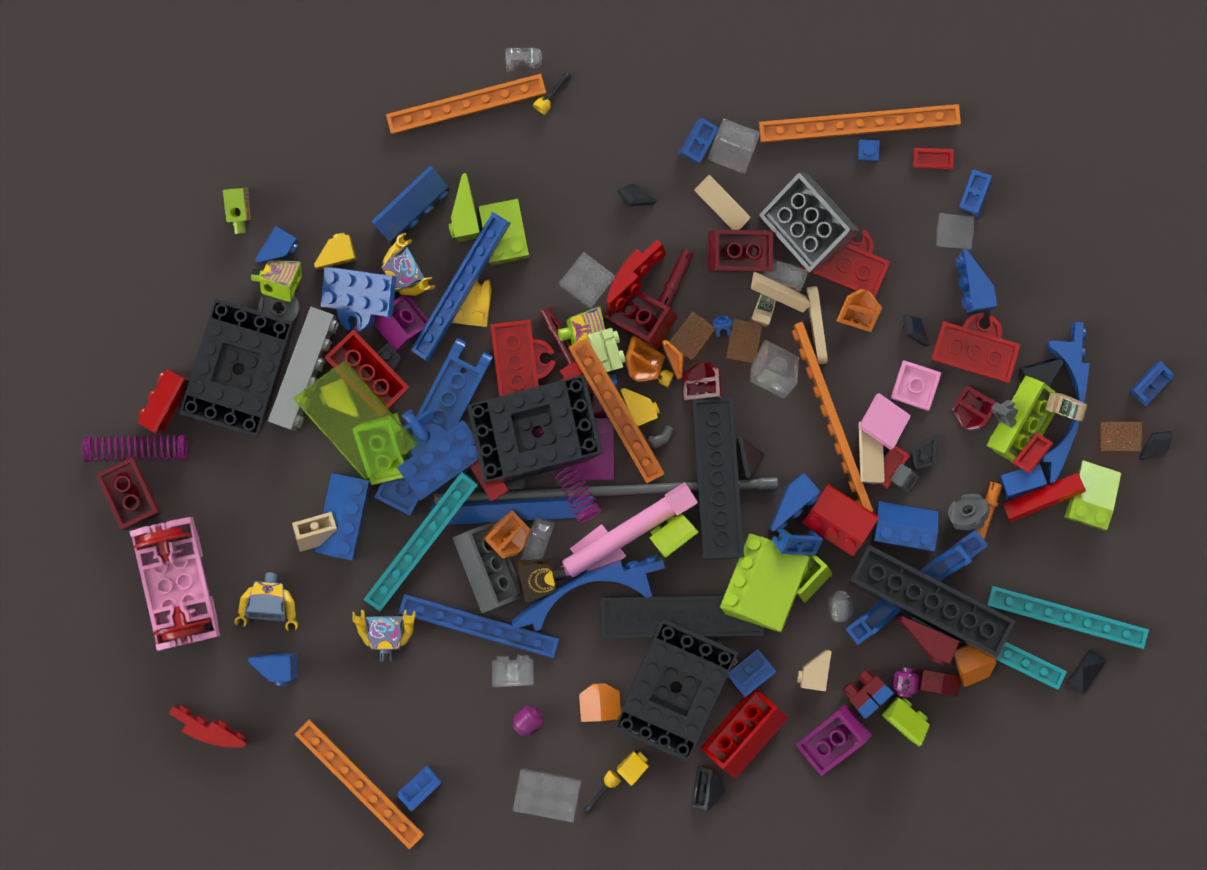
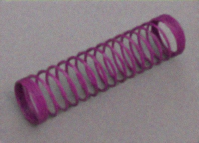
M543 428L536 430L533 436L536 438L543 435ZM577 465L566 467L559 473H554V470L555 479L559 480V486H563L561 490L565 492V497H569L567 502L572 503L570 507L574 509V514H578L576 519L579 523L586 522L601 512L598 503L588 506L581 512H575L578 508L593 502L595 498H590L577 507H572L575 502L589 497L592 492L585 493L574 501H569L571 497L588 490L589 486L577 490L572 495H566L569 491L583 486L586 481H581L568 490H563L565 486L583 478V475H579L569 480L566 484H560L562 480L578 474L580 469L570 472L561 479L557 478L560 474L571 471Z
M174 434L173 458H171L170 436L167 435V456L165 459L163 455L164 439L163 435H161V455L158 459L156 453L157 436L154 435V457L152 459L150 455L151 439L148 435V455L145 459L144 436L141 435V457L139 459L137 455L138 439L135 435L134 459L137 458L140 461L143 457L145 461L148 458L153 461L156 457L158 461L161 458L166 461L169 456L170 460H173L175 457L177 460H186L188 454L187 437L185 434H180L177 443L176 435ZM110 435L108 437L109 456L107 460L104 455V436L101 438V460L98 457V437H95L96 457L94 460L92 437L85 436L82 440V456L85 462H90L91 460L95 462L96 459L101 462L103 458L106 462L109 459L114 462L116 458L118 461L122 459L127 460L124 456L125 439L123 435L121 436V459L118 458V437L115 436L114 460L111 456L112 439ZM129 435L128 438H127V447H128V457H127V459H129V457L131 458V454H130V453H131V437H130V435ZM176 445H177V449H178V457H177V454H176Z

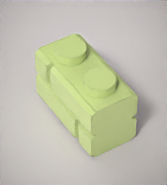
M612 328L588 334L589 341L607 372L623 367L622 363L625 362L623 351H619L617 343H620L617 331L613 332Z

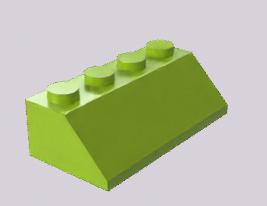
M1025 376L1011 400L1015 403L1013 407L1018 409V413L1015 416L1017 423L1010 428L999 422L987 446L997 454L1013 462L1036 433L1043 436L1055 415V412L1045 410L1050 392H1056L1044 382Z

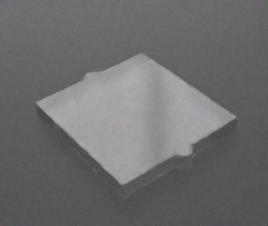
M939 213L938 228L935 229L937 232L936 246L971 250L972 236L975 234L973 231L974 216Z

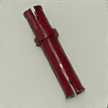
M682 249L668 282H665L663 286L665 288L659 302L670 307L675 293L679 291L678 286L694 253H689L688 250Z
M551 306L543 309L539 313L542 315L548 327L547 331L551 332L567 365L575 362L576 360L569 350L571 346L569 340L560 341L558 329H562L561 321L558 322Z

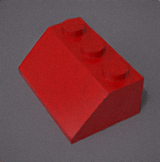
M168 369L159 375L157 380L159 384L156 390L153 389L147 399L149 403L146 408L143 407L138 415L139 424L161 435L164 434L189 384V380Z
M827 484L819 498L807 512L802 524L851 556H854L879 517Z

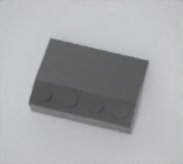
M799 172L759 214L762 220L809 273L813 272L846 246L859 232V229L807 173Z

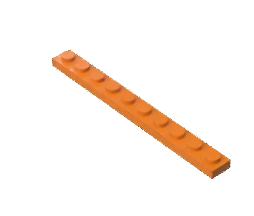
M959 104L763 121L759 122L760 142L766 143L958 126L961 124Z
M803 322L797 323L793 326L792 334L794 340L800 343L801 349H799L802 360L807 362V375L815 383L813 387L815 396L821 399L822 405L820 409L823 417L827 416L830 423L827 425L830 435H834L837 442L834 443L837 454H841L844 462H841L845 474H849L851 480L848 481L852 493H856L858 500H855V502L873 512Z

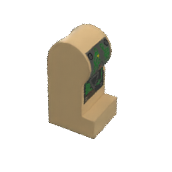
M760 294L751 322L768 327L776 300Z
M1050 392L1045 410L1074 420L1083 421L1087 404L1065 394Z

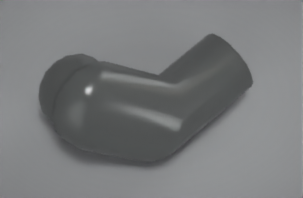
M665 425L661 435L655 437L651 435L648 437V445L654 449L666 446L673 434L674 428Z

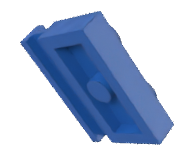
M757 649L729 672L728 677L743 696L746 697L776 673V670Z

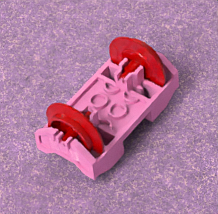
M193 517L172 520L130 531L157 651L220 636L213 596L209 595L201 560L203 553ZM180 526H185L190 533H183ZM192 536V538H188V539H184V540H180V541H176V542H171V541H175V540H179V539H182V538H186V537ZM157 545V546H154V547H150V548L144 549V547ZM206 618H211V619H208V620H204V621H199V622L187 624V623H189V622H193V621H197V620H201V619H206ZM211 622L209 632L196 635V633L205 631L204 625ZM176 626V627H174V628L162 630V629H164V628Z

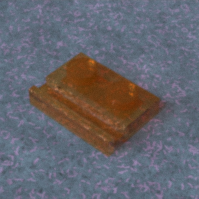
M692 311L669 343L692 361L716 328Z
M734 319L726 359L755 364L763 324Z
M1100 422V451H1142V422Z

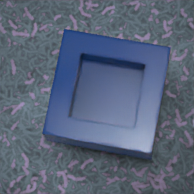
M859 139L858 161L878 162L879 141Z

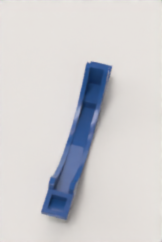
M1075 322L1071 325V342L1048 341L1046 342V349L1063 360V365L1067 369L1073 383L1075 399L1084 403L1090 363H1082V360L1085 358V348H1082L1083 340L1086 339V328H1083V322ZM1072 419L1070 427L1062 440L1040 460V462L1048 463L1047 483H1055L1063 468L1077 433L1078 420Z
M975 529L919 571L941 581L956 570L969 564L972 561V557L985 549L988 544ZM880 600L845 629L857 645H859L869 636L879 631L900 610Z
M651 555L646 557L645 561H631L624 567H622L621 561L618 560L585 572L556 587L554 593L540 598L524 609L512 620L513 629L533 624L535 631L541 630L544 619L553 604L569 590L589 582H618L637 590L646 598L652 597L646 573L665 568L661 556Z

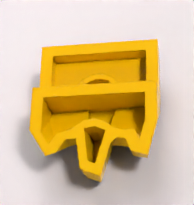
M477 279L452 323L487 327L492 293L490 279L484 280L483 284H479Z

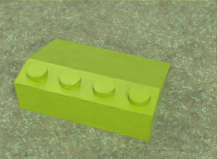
M749 533L744 546V558H739L720 608L728 616L782 632L810 557L806 555L781 554L773 541Z

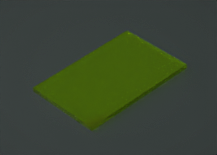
M346 361L332 368L331 371L293 398L365 480L418 444Z

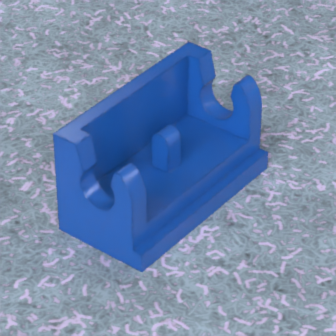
M704 118L697 119L678 154L682 157H688L691 159V162L700 163L719 127Z
M972 170L959 205L962 212H970L973 216L980 217L993 181L991 175Z
M1156 362L1129 392L1146 407L1166 384L1173 379L1174 374L1163 362Z
M1040 463L1034 467L1030 474L1023 469H1019L1000 476V483L1003 485L1002 489L1006 500L1025 495L1047 485Z
M778 529L781 538L774 536L772 539L781 554L811 556L816 555L823 541L815 531H809L811 536L788 535L784 529Z
M427 765L397 793L398 797L412 811L442 783V780Z

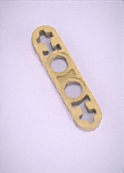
M817 286L807 287L806 292L810 302L808 308L815 356L818 364H826L828 359Z

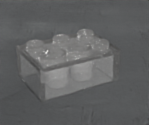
M521 768L513 811L573 822L581 779Z

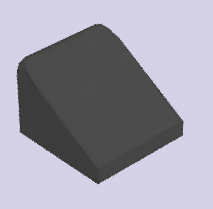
M900 464L890 480L903 491L909 493L919 479V476L910 468Z

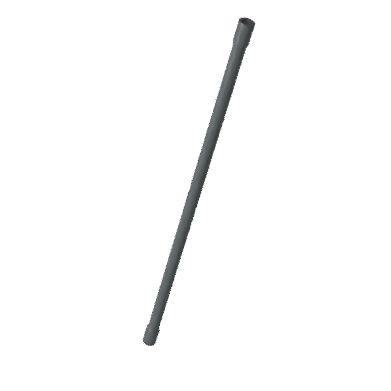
M766 477L739 480V490L778 489V478ZM684 482L589 487L588 490L574 497H580L588 492H592L590 496L593 497L668 493ZM685 482L691 492H698V482ZM579 487L575 490L569 491L566 495H572L574 492L583 487ZM562 488L509 490L494 501L565 497V492L561 490ZM445 492L434 493L435 504L439 502ZM472 492L464 503L488 502L491 500L486 492Z

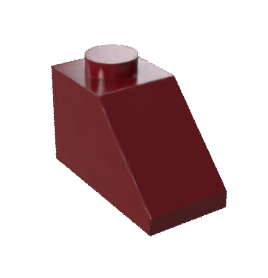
M921 669L919 690L958 696L961 678L957 675Z

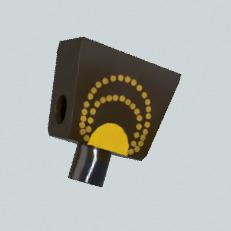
M550 559L517 561L526 603L554 593L556 591L555 581L566 579L564 567L552 569Z

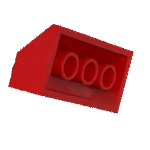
M354 329L324 357L380 416H384L397 404L410 388Z
M755 689L741 700L700 748L723 770L736 779L787 721L788 717Z

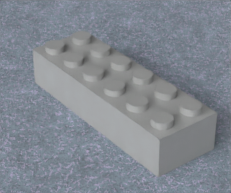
M310 307L268 419L269 422L293 431H297V428L300 429L304 422L302 414L304 409L307 410L309 408L311 390L315 391L318 384V379H316L318 371L322 372L324 368V355L329 353L332 346L331 336L336 334L339 327L338 318L333 314Z

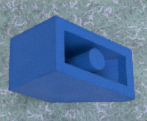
M275 226L255 261L262 265L270 260L278 261L289 258L290 255L296 253L299 247L297 244L298 240Z

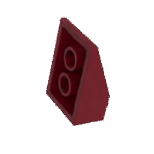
M721 229L709 231L708 272H773V231Z
M640 291L630 297L625 305L615 313L608 306L602 315L607 321L631 336H636L656 350L678 317L670 307Z
M133 457L95 474L121 530H129L162 514L152 490Z
M897 616V621L923 652L930 656L929 660L941 665L944 662L950 664L959 644L958 640L903 616Z

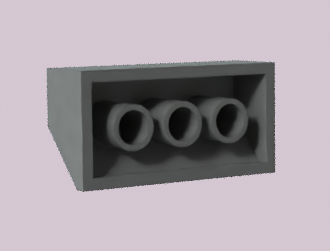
M491 522L453 537L482 613L524 597L510 557L501 558L484 540V537L496 522Z

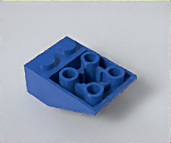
M962 250L958 254V258H955L956 268L960 270L961 277L958 278L960 290L963 289L964 297L961 299L962 307L966 309L967 314L992 310L997 307L994 285L968 250Z
M805 473L801 474L785 488L770 524V532L774 530L778 532V529H783L787 525V519L790 517L792 519L796 518L803 512L801 508L805 504L810 506L819 498L817 494L820 491Z

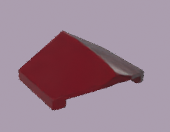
M703 362L683 372L684 400L722 397L720 369L711 362Z
M967 385L952 406V409L959 424L971 431L986 427L994 415L991 407L996 402Z

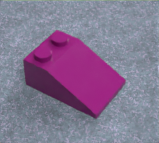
M595 418L603 453L588 462L577 464L573 471L580 469V472L574 477L583 475V478L580 480H614L613 424L609 418Z
M845 704L801 739L796 746L820 776H823L865 744L872 734L848 705Z

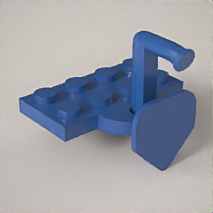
M430 408L417 417L413 415L412 410L404 413L402 418L408 423L396 432L399 435L409 427L414 431L410 438V450L413 456L397 466V469L420 501L479 459L474 435L464 420L447 432L441 426L434 423L422 425L420 419L431 412Z

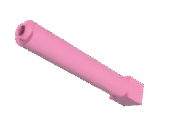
M685 482L666 493L665 497L564 559L562 561L564 565L561 567H564L565 575L567 577L571 575L574 578L676 514L678 516L697 504L698 502Z

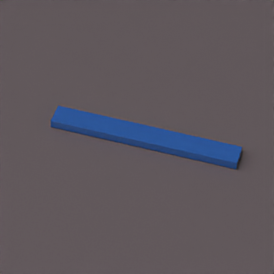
M492 212L413 345L412 352L426 361L431 359L511 223Z
M589 496L581 501L575 502L572 505V507H577L582 502L590 498H593V496ZM569 497L463 503L447 525L498 522L511 510L522 521L576 518L578 514L573 513L574 509L570 507L572 503L567 502ZM571 497L569 501H574L578 497ZM591 502V503L588 504V505H585V506H583V507L578 508L575 512H576V513L581 512L583 509H585V508H587L588 506L592 505L593 502ZM436 504L431 505V511Z
M407 594L403 596L398 613L403 615L404 610H407L406 614L412 616L413 611H415L416 619L550 658H554L559 643V638L521 627L513 629L512 625Z

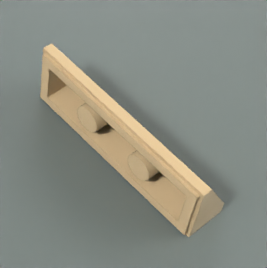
M710 175L694 190L732 230H740L751 219Z
M753 273L752 290L800 312H804L810 306L806 295L759 273Z
M859 428L861 482L868 484L883 483L885 481L883 444Z

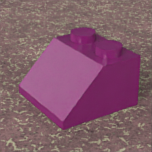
M402 295L394 300L392 317L375 315L374 325L393 349L397 351L417 337L429 319L409 295Z

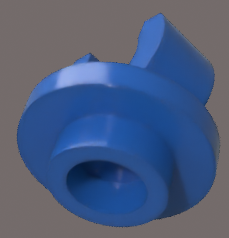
M727 316L717 317L713 321L716 336L720 337L719 332L722 329L727 330L728 336L731 335L730 327L733 325V321Z

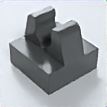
M1006 400L1002 404L996 402L991 407L997 421L1010 428L1017 423L1015 416L1018 413V409L1013 407L1015 405L1014 402Z

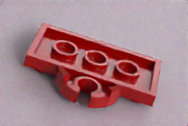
M863 230L861 242L855 243L851 240L846 246L811 272L855 292L859 289L867 290L876 297L890 261L872 254L873 240L868 232ZM801 264L800 269L807 271V269Z
M984 313L970 316L965 320L962 327L945 321L942 322L931 358L932 361L1005 383L1010 382L1021 344L1001 339V323L994 316L990 315L988 319L989 327L987 329H982L979 326V320L984 316Z
M530 320L491 324L499 397L538 387V380L548 376L556 362L551 360L548 364H543L540 362V355L543 353L555 354L553 349L547 342L533 339Z

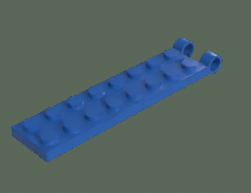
M457 338L417 414L418 416L427 409H431L429 414L420 419L422 425L434 423L441 426L446 432L457 425L491 364L493 356L484 352L477 366L474 367L459 359L467 343ZM466 368V373H461V369ZM411 427L404 439L407 459L413 456L410 450V438L414 431ZM404 478L381 483L375 495V498L410 516L419 501V498Z

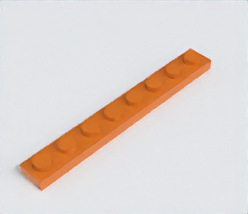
M537 74L386 114L391 135L542 96L546 94L542 75Z
M586 337L571 345L569 350L645 482L649 483L664 475L662 467L588 338Z
M310 719L295 733L408 849L424 835Z

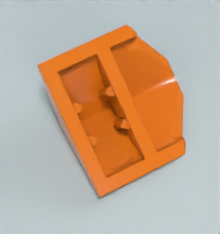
M859 289L847 296L836 321L871 332L882 307L871 292Z
M633 336L625 356L629 376L638 382L658 379L665 356L636 336Z
M667 340L662 341V346L678 381L682 378L684 354Z
M511 510L493 525L484 537V540L501 558L517 555L526 546L531 529Z
M968 645L957 648L953 655L963 687L989 678L996 665L995 659Z
M605 683L592 684L579 694L581 722L618 719L621 712L620 692Z

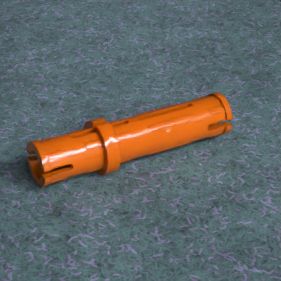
M991 481L987 495L983 498L989 506L990 513L984 522V526L977 530L983 539H985L995 507H998L999 503L997 501L1003 485Z

